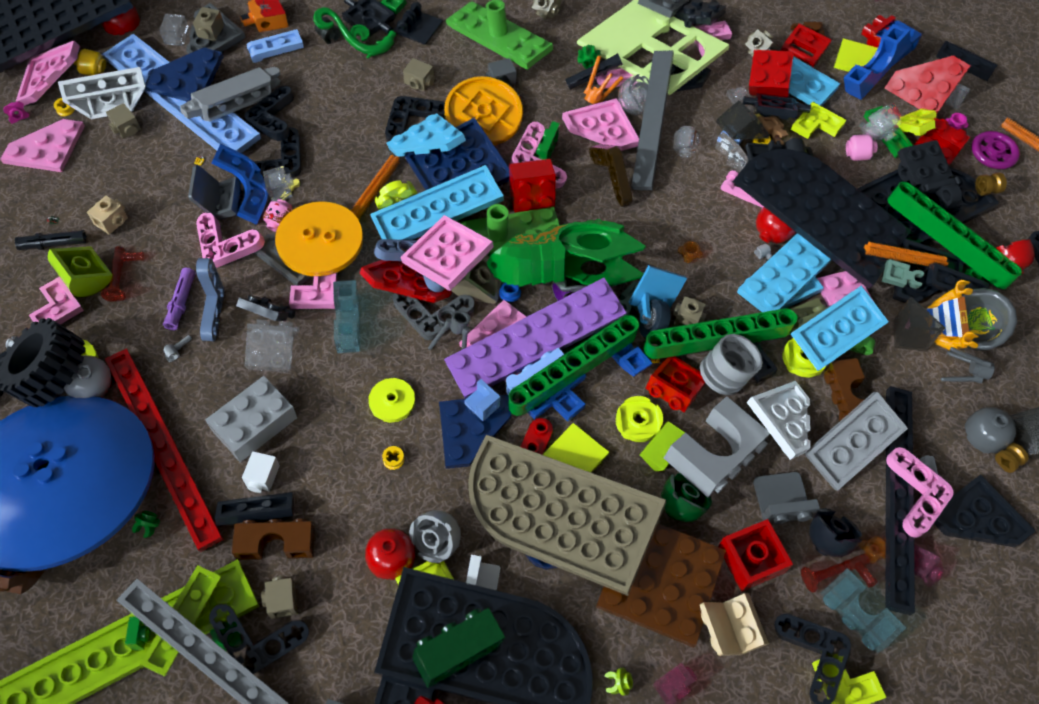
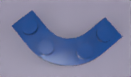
M220 143L211 164L232 173L240 179L245 189V195L237 216L257 225L268 198L267 182L264 181L260 168L250 158Z

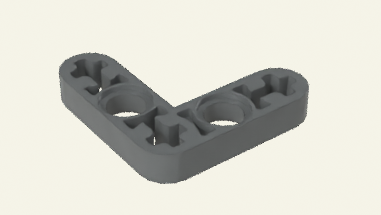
M396 293L393 295L395 308L421 337L426 340H433L445 324V321L441 319L443 315H452L457 310L471 315L475 309L474 300L471 296L460 295L431 315L416 298ZM400 297H402L403 299L407 298V304L409 305L408 308L403 301L399 302ZM461 303L468 304L469 307H461ZM414 311L422 313V316L418 319H414L410 315ZM427 326H428L429 328H432V327H433V328H434V332H431V331H429V330L426 331V327H427Z

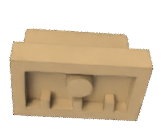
M744 593L724 603L703 602L700 604L702 620L708 627L711 635V645L719 656L743 655L769 644L749 593Z

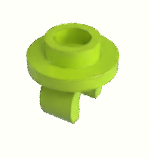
M618 668L616 673L607 672L605 674L606 678H614L616 681L614 687L606 688V692L611 694L620 693L622 696H626L629 694L630 689L633 688L632 676L629 672L627 673L625 668Z

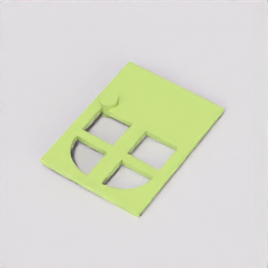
M633 0L577 41V44L582 47L585 45L595 46L596 50H600L601 57L604 59L618 53L623 64L618 67L649 83L652 62L642 69L626 59L641 48L652 53L654 51L673 50V64L685 71L671 75L668 95L674 93L729 50V44L693 26L686 28L684 21L674 16L671 18L639 5V0ZM670 27L687 35L672 47L655 39L659 34L667 33ZM694 41L701 43L705 50L703 57L699 61L681 53L682 50Z

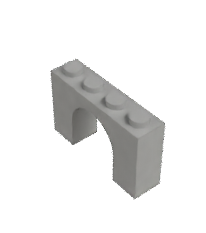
M727 396L712 409L706 422L729 442L732 455H714L705 450L685 432L670 446L664 456V459L707 497L714 491L720 493L728 483L726 480L728 478L733 480L742 470L740 468L742 464L746 467L754 459L755 456L753 454L755 452L760 454L768 445L765 440L770 435L767 429Z

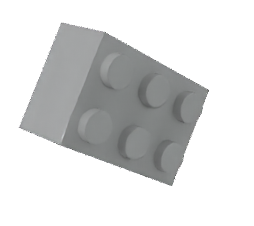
M263 376L205 420L211 431L235 458L242 462L252 454V451H256L297 419V415L293 406Z

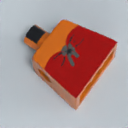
M251 0L247 3L250 13L240 15L244 27L255 24L258 32L289 27L286 13L279 0Z

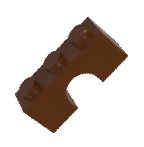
M857 358L833 361L824 373L825 382L830 384L832 389V401L835 405L837 404L839 409V421L865 400L857 398L851 391V388H858L865 378Z
M273 519L269 520L268 523L246 520L242 524L234 525L232 554L236 560H262L266 544L272 540H282L284 542V553L288 559L313 558L315 528L312 522L307 519H295L293 522Z

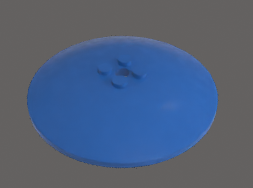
M63 396L55 398L52 402L47 401L46 405L42 407L39 405L38 407H24L0 421V570L37 571L71 562L108 541L131 519L146 496L154 471V449L150 435L134 413L119 403L100 397L74 398ZM49 463L46 468L38 471L39 466Z

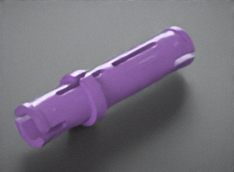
M182 268L173 298L168 302V311L163 322L164 328L168 330H177L180 317L185 313V303L196 274L190 268Z

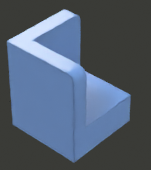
M480 379L477 382V390L465 399V405L484 421L500 407V396Z

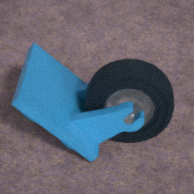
M648 265L628 302L630 305L638 307L640 313L639 330L643 337L647 338L651 331L668 328L671 318L670 308L687 280L686 276Z

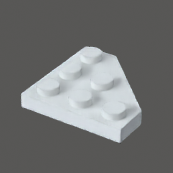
M796 381L750 398L747 402L790 460L806 453L810 449V440L807 438V432L810 431V415H807L810 398Z

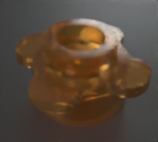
M693 241L684 243L677 250L684 257L686 263H691L696 258L700 259L703 255L699 245Z
M873 536L868 541L862 540L859 544L860 549L864 550L867 556L866 560L869 563L873 564L878 559H885V542L881 537Z

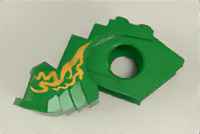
M601 219L587 220L586 222H573L559 226L552 225L545 231L533 235L516 234L489 257L487 265L493 276L501 280V282L507 283V285L514 284V286L519 285L521 287L530 283L532 286L551 281L557 283L565 281V277H568L587 286L605 278L611 287L642 278L644 273L624 261L622 257L643 251L646 246L625 233L624 225L602 221ZM588 261H597L605 264L606 270L598 275H590L581 270V265Z

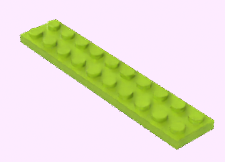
M238 559L213 572L220 575L221 580L195 624V627L205 635L214 629L210 623L209 616L211 610L220 603L230 605L238 618L259 607ZM184 587L161 599L173 608ZM218 609V615L215 617V620H222L223 623L228 622L227 616L230 614L229 611L223 612L221 609ZM131 613L0 680V704H75L142 669L143 666L140 663L157 634L150 629V638L145 642L144 650H132L125 645L129 617H135Z

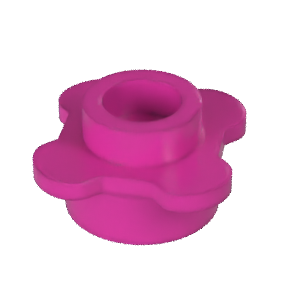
M12 102L3 108L4 113L9 116L8 120L10 123L13 124L29 117V113L24 110L22 102Z
M954 113L950 118L945 119L955 129L968 127L967 118L961 113Z

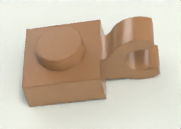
M771 115V117L759 116L755 123L762 132L768 135L771 134L774 143L778 140L781 142V145H784L781 138L788 137V133L783 130L784 125L775 115Z

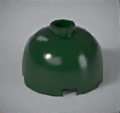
M678 473L676 476L672 474L662 488L661 498L666 500L665 510L672 519L692 522L702 517L711 507V497L705 496L681 473Z

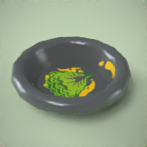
M986 288L973 289L970 295L962 294V297H965L969 332L979 336L972 340L978 343L977 348L969 346L966 348L976 351L991 350L1004 344L1013 335L1017 325L1016 309L1007 297L998 291Z

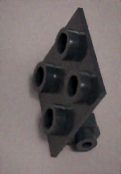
M415 2L411 4V8L405 12L403 18L397 22V26L393 31L398 35L426 45L443 20L423 13L421 11V4Z

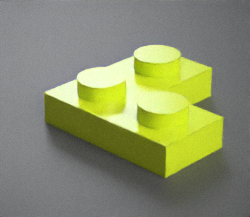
M812 102L810 104V113L803 112L791 128L792 131L807 139L817 128L835 137L845 125L846 120Z
M919 109L894 121L902 132H911L914 135L920 136L935 128V120L933 119L936 118V111Z
M838 654L833 655L838 660ZM820 660L812 663L815 672ZM831 664L824 666L822 669L824 675L830 678L837 676L839 673L837 667ZM845 669L834 704H871L885 699L886 696L874 671L850 679ZM823 682V690L827 697L828 684Z

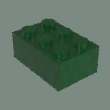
M477 608L465 616L466 620L457 625L456 621L443 627L441 629L442 633L435 638L429 635L416 643L418 647L414 649L413 661L427 688L500 647L505 636L489 608L483 611Z

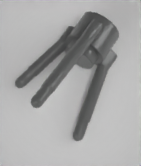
M455 311L451 319H446L444 326L433 339L428 349H433L448 328L454 334H463L461 350L467 348L470 316L464 311Z
M951 347L947 354L970 363L969 372L973 376L942 377L941 381L982 383L983 379L989 380L992 377L995 366L992 362L982 360Z

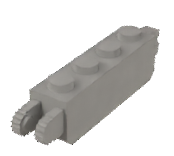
M259 67L191 93V100L180 106L181 113L187 119L200 116L204 121L210 122L260 102L272 93V89L279 86L280 80L276 77L280 75V70L275 67L262 70Z

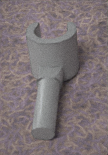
M767 244L758 246L757 250L754 251L759 259L766 257L769 260L773 256Z
M189 335L175 345L168 344L164 347L165 357L168 362H172L180 357L178 350L192 339Z

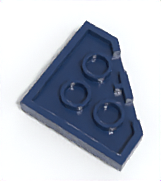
M203 47L153 69L145 83V89L153 93L188 102L191 100V93L211 85L224 56L222 52Z
M499 395L500 407L484 421L465 405V399L439 402L446 469L469 467L473 463L485 436L495 437L500 429L511 419V412L508 409V395Z

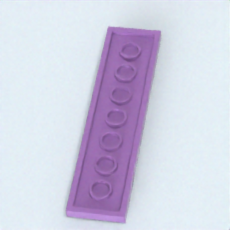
M602 278L444 360L464 398L467 399L477 390V382L480 379L491 387L507 379L509 375L521 372L528 364H535L541 360V357L546 352L554 351L557 348L563 350L606 328L627 315L605 278Z

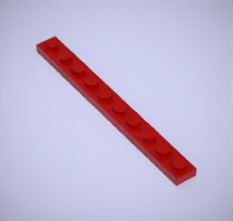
M126 348L105 358L129 410L139 418L150 435L154 449V461L198 551L201 553L223 541L128 349Z

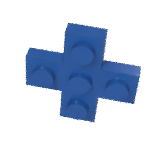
M586 374L527 413L535 420L549 408L553 407L569 422L585 408V403L571 390L585 380ZM552 375L555 379L561 378L558 375ZM534 387V390L536 391L543 390L540 387Z

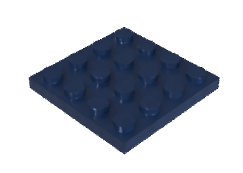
M475 117L455 127L464 134L466 141L450 151L441 152L439 148L431 149V152L415 155L414 151L408 152L404 156L425 191L484 165L487 166L498 187L510 181L509 167Z

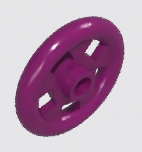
M986 131L978 134L972 141L973 155L980 163L989 168L1007 169L1014 166L1019 160V147L1006 134L997 131ZM982 141H985V142L988 143V144H987L986 147H985V146H983V145L980 144V143H981ZM1006 149H1009L1011 154H1006Z

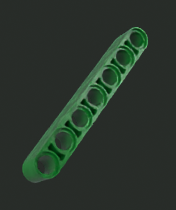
M900 182L888 197V203L895 210L999 289H1007L1022 274L1021 268L1015 262L1007 258L1003 253L910 183Z
M778 309L654 330L647 335L644 353L650 359H661L713 350L715 345L724 336L729 334L741 335L752 343L783 338L791 334L798 318L797 314L791 309Z
M631 315L621 317L514 387L509 393V411L516 416L526 414L632 343L638 331V320ZM570 363H576L579 366H572ZM552 375H558L561 378L555 379ZM534 387H540V388H542L543 390H541V391H536V390H534L533 388H534ZM521 399L524 403L518 404L514 400Z

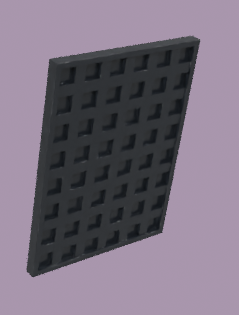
M0 0V73L22 63L28 58L39 55L51 47H56L59 43L72 39L86 30H91L93 27L107 22L119 14L126 13L134 8L131 1Z

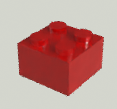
M754 50L749 81V95L756 96L759 93L788 97L794 51Z
M551 159L509 164L510 198L514 212L555 207L556 174Z
M768 519L723 537L718 545L719 548L726 550L724 560L741 592L785 574L793 565Z

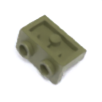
M816 298L792 308L791 310L797 314L798 318L792 332L829 307H826L825 304L822 305L820 299Z

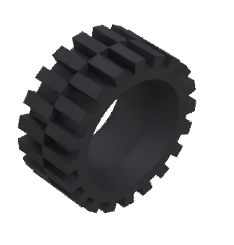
M42 318L39 322L31 323L30 328L26 327L22 330L20 337L16 336L13 340L14 344L11 347L8 346L5 351L7 352L6 356L0 360L2 364L0 366V390L29 406H45L47 401L52 402L55 400L57 393L61 395L65 391L64 386L66 384L70 385L73 381L71 378L73 374L79 372L78 364L83 363L84 357L82 354L86 351V348L83 346L85 342L81 337L51 318Z

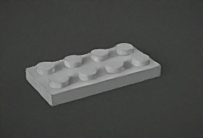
M873 392L804 454L831 487L838 491L908 428L878 392Z

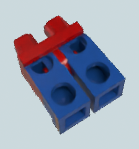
M879 15L875 18L872 25L868 23L864 26L861 35L868 39L867 45L878 48L881 37L893 24L910 30L911 47L897 61L899 62L905 55L917 47L922 34L901 21L895 20L896 17L893 15L887 19Z

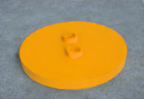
M473 77L458 83L448 94L445 101V120L454 127H457L475 117L492 144L498 145L512 138L519 130L523 118V105L517 92L507 83L492 77Z
M312 202L297 207L283 218L276 231L275 244L281 260L293 271L307 276H327L345 269L357 258L363 244V233L359 220L346 207L332 202Z

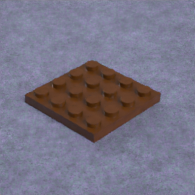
M658 524L629 595L627 596L603 586L596 608L694 648L703 625L700 604L710 602L726 550Z

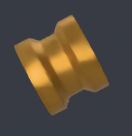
M1011 443L1005 450H1001L995 455L996 462L1008 473H1013L1019 466L1027 463L1029 459L1024 448L1016 443Z

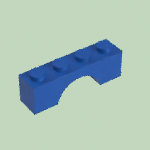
M893 24L881 37L879 47L873 58L862 67L856 64L844 77L845 92L862 100L911 47L910 30Z

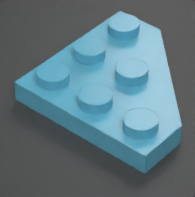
M436 113L428 116L421 123L411 126L409 130L401 135L394 136L386 144L390 151L400 157L405 156V152L413 151L415 155L430 153L431 149L439 148L441 152L450 151L466 141L462 132Z

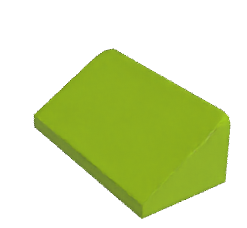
M668 421L639 455L655 472L663 471L669 465L664 456L670 446L685 432Z

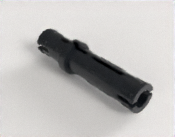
M616 53V55L603 61L600 60L595 77L601 74L606 75L608 71L623 65L619 54ZM594 65L569 78H565L569 89L572 90L588 82Z
M85 230L52 234L35 233L33 236L15 237V246L19 251L33 248L44 250V247L80 243L86 244L87 235Z

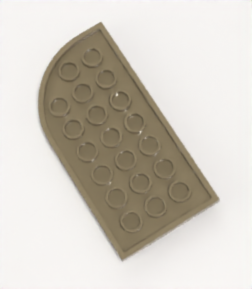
M489 435L485 436L474 458L469 474L468 490L472 508L483 528L495 540L513 550L627 596L629 595L665 508L666 500Z

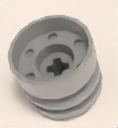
M729 334L724 336L702 360L700 372L705 383L712 390L729 396L739 392L761 369L763 362L759 350L750 340L741 335Z

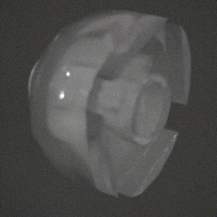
M640 74L631 76L619 88L618 102L625 112L631 115H643L649 83L646 76L641 77Z
M892 103L891 107L887 105L868 117L869 122L866 124L861 122L858 127L863 134L871 136L873 141L884 139L887 142L897 135L895 132L900 128L901 114L896 105Z

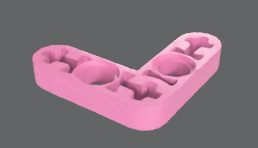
M532 122L528 125L513 153L510 164L519 163L517 162L519 159L523 160L522 162L541 160L534 156L545 131L541 123ZM534 130L537 131L535 138L531 137ZM528 143L533 149H525L523 144ZM553 165L556 177H559V180H556L555 189H558L565 184L567 175L565 171Z
M203 213L197 219L202 257L212 258L216 268L257 252L264 246L265 239L257 230H249L223 241L219 221L212 213ZM215 236L214 241L207 244L208 239ZM234 245H238L237 250L233 253H230V248Z
M899 447L894 449L887 456L886 460L888 466L922 494L903 520L904 531L912 537H920L930 529L953 496V489L947 481L908 450ZM898 457L902 459L901 463L897 461ZM914 471L921 472L924 475L925 480H918L914 474ZM940 489L942 491L941 496L936 499L934 496ZM923 503L931 505L933 514L924 510ZM920 517L923 520L920 521L917 526L918 528L914 526L915 520Z

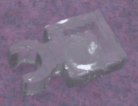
M745 86L727 90L726 95L734 108H741L740 114L742 116L747 114L746 110H750L752 114H755L756 107L742 104L744 96L751 97Z

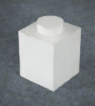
M252 451L242 479L247 488L253 492L261 493L262 490L270 492L280 465L276 457Z

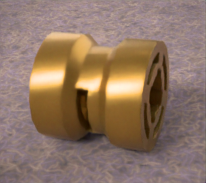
M999 172L993 173L991 176L987 174L978 176L975 185L976 191L982 196L989 195L991 192L994 194L1004 192L1007 186L1005 175Z

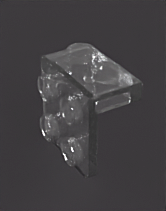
M257 319L256 323H247L245 368L289 372L291 370L293 336L299 335L300 327L293 326V322L279 321V325L270 324L271 320Z

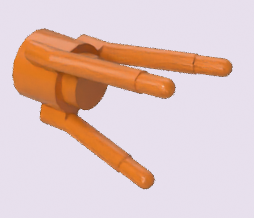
M600 55L597 56L587 88L584 91L586 94L584 99L591 104L603 102L623 80L622 76L619 77L605 93L602 92L613 76L610 73L599 89L595 86L591 89L601 59Z

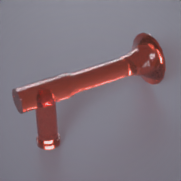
M115 247L112 263L113 276L109 288L101 291L103 299L109 302L123 301L125 299V293L119 288L123 261H144L143 251L125 253L124 247Z
M865 553L822 570L811 571L807 567L801 569V577L807 589L812 593L817 591V584L824 579L854 569L866 582L868 588L875 586L878 582L865 567V565L870 563V559Z

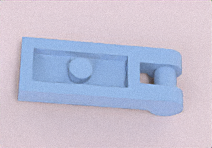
M297 29L251 41L247 44V49L251 53L250 57L254 63L262 61L267 57L304 48Z
M559 348L554 351H548L535 364H528L520 374L509 375L506 379L507 394L509 395L514 387L562 357L564 353Z

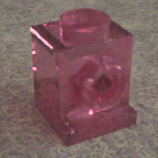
M681 662L653 684V687L665 704H675L677 702L675 697L681 700L692 691L689 686L697 681V677L688 666L685 668Z

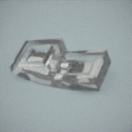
M724 132L718 136L715 149L727 156L726 164L740 173L748 163V158L742 148Z

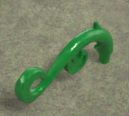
M319 8L313 15L315 25L322 30L331 29L334 26L333 21L325 22L322 17L324 15L333 17L348 43L356 50L368 54L366 56L367 59L386 53L394 44L393 40L396 36L394 31H389L387 37H384L382 41H376V45L362 43L368 39L369 30L365 26L357 24L349 31L340 17L330 8ZM356 36H360L361 40L359 41Z

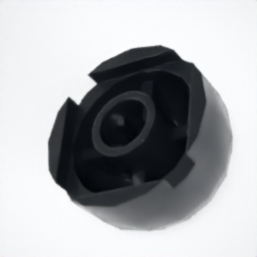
M819 509L809 526V535L812 543L815 545V549L820 554L831 557H844L851 554L862 541V539H859L862 536L861 531L844 515L840 519L834 516L836 512L834 510Z

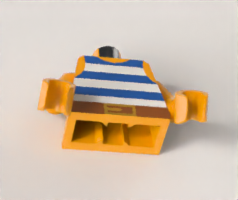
M966 280L958 281L955 288L932 302L927 307L928 318L914 320L915 332L930 331L931 342H935L936 345L950 350L951 347L963 349L968 346L977 348L978 343L972 340L979 336L969 332L965 297H962V294H972L973 289H964L970 282Z

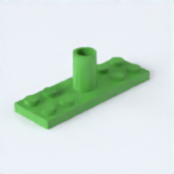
M501 0L489 1L486 4V8L471 1L446 19L447 25L499 55L507 59L510 58L512 62L527 70L553 50V44L507 20L505 3Z
M501 204L490 206L487 210V218L458 222L493 241L494 248L487 256H491L516 234L533 235L545 231L552 225L559 226L554 207L509 214L508 209Z

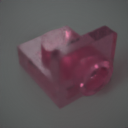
M914 545L915 575L922 578L926 586L931 587L934 582H938L944 572L940 557Z

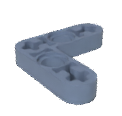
M381 239L376 243L374 254L381 260L402 261L400 257L405 251L401 249L408 250L418 240ZM423 275L425 283L430 290L434 292L444 291V287Z
M198 258L196 272L206 294L200 336L202 341H215L219 325L218 313H221L224 298V286L212 258Z

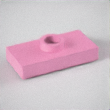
M622 68L610 70L606 75L601 74L595 77L597 83L601 86L610 73L613 74L604 89L610 88L621 76L623 80L616 87L634 84L638 80V77Z

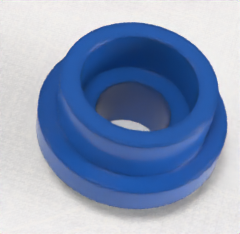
M504 283L499 290V296L507 302H514L520 298L521 290L518 285L514 286V284L507 285V283Z

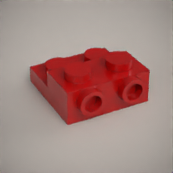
M934 118L935 128L922 135L914 145L937 140L948 165H950L964 148L970 137L963 129L951 127L945 119L939 120Z
M673 356L667 357L655 370L645 389L649 390L651 396L655 398L660 397L668 402L672 409L681 410L685 413L706 383L700 371Z

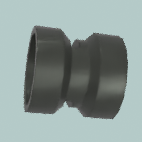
M322 17L323 21L332 22L329 18ZM316 25L314 27L315 31L327 44L332 43L329 40L331 38L337 41L341 34L335 25L327 30H322Z

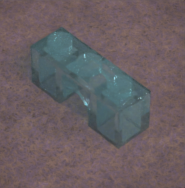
M356 280L333 282L336 311L334 342L337 353L360 352L359 292Z
M847 568L820 594L824 597V603L843 617L844 624L852 630L855 629L862 636L864 645L870 650H875L879 653L887 648L906 627L887 608L877 615L865 613L861 609L858 599L861 592L867 587Z

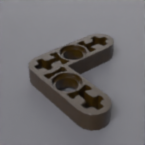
M605 144L590 147L589 155L594 164L608 167L615 198L620 206L623 207L631 204L633 200L619 147Z

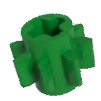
M585 45L582 50H578V64H582L586 69L593 66L597 56H601L600 50H596L593 45Z

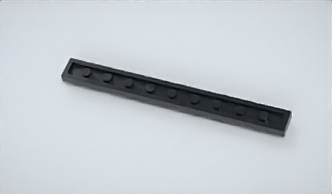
M890 386L886 390V403L908 429L886 448V458L894 449L899 447L913 454L912 391ZM898 457L897 461L901 463L902 459ZM886 460L885 609L912 615L915 613L914 537L904 531L903 520L914 506L913 486L895 473L888 466Z

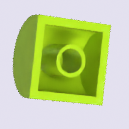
M91 246L49 249V263L74 296L86 297L94 295L104 289L112 279V273Z

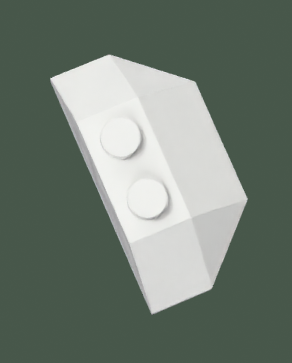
M141 67L58 81L63 102L91 120L108 117L106 111L122 103L132 112L146 88Z

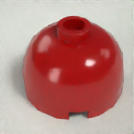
M134 7L126 13L119 14L109 21L101 23V25L109 34L124 35L125 32H132L139 26L140 18Z
M765 207L757 215L756 228L760 233L759 237L766 243L782 244L790 240L797 233Z
M1030 239L1012 242V245L1005 247L1004 245L996 247L997 250L1021 268L1022 274H1024L1023 269L1029 267L1034 261L1035 252Z
M385 528L376 532L369 539L365 548V561L369 570L376 577L396 580L395 578L402 574L403 567L410 569L413 567L415 546L410 537L402 530Z

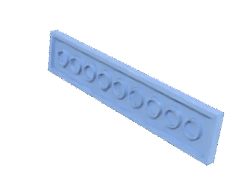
M134 34L102 54L104 59L118 71L141 67L145 83L153 69L169 63V61ZM144 90L145 93L215 150H218L221 143L242 153L261 139L259 132L233 112L210 122L204 121L200 116L187 119L180 109V106L186 103V101Z

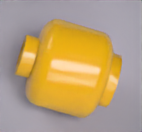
M82 49L77 54L78 57L74 65L77 66L79 73L87 76L103 74L106 68V59L103 58L101 53Z

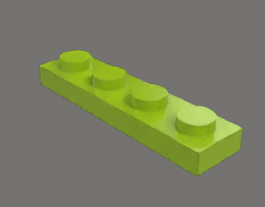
M197 565L174 604L173 609L195 626L219 584L221 576ZM156 635L140 665L166 677L179 652L160 636Z

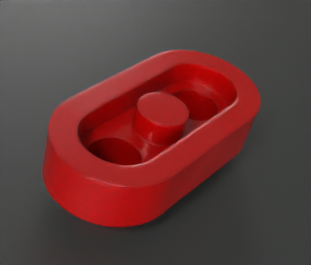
M544 418L532 421L520 447L529 450L530 446H534L536 450L533 452L543 455L553 432V426L550 421ZM542 426L545 430L539 431L537 428Z

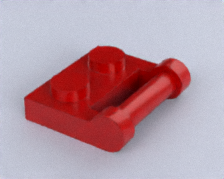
M799 23L780 51H794L793 56L814 68L830 46L832 40ZM792 44H795V45H797V46H799V47H801V48H803V49H805V50L811 52V53L814 54V55H813V57H812V56H810V55H808V54H806V53H804V52H802V51H800V50H798V49L792 47L791 45H792Z

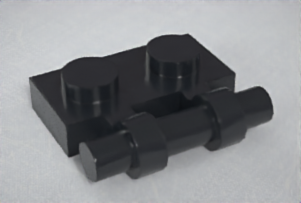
M249 295L248 298H239L236 305L274 321H286L287 317L293 319L295 316V311L289 309V306L282 303L278 305L266 297L260 298Z

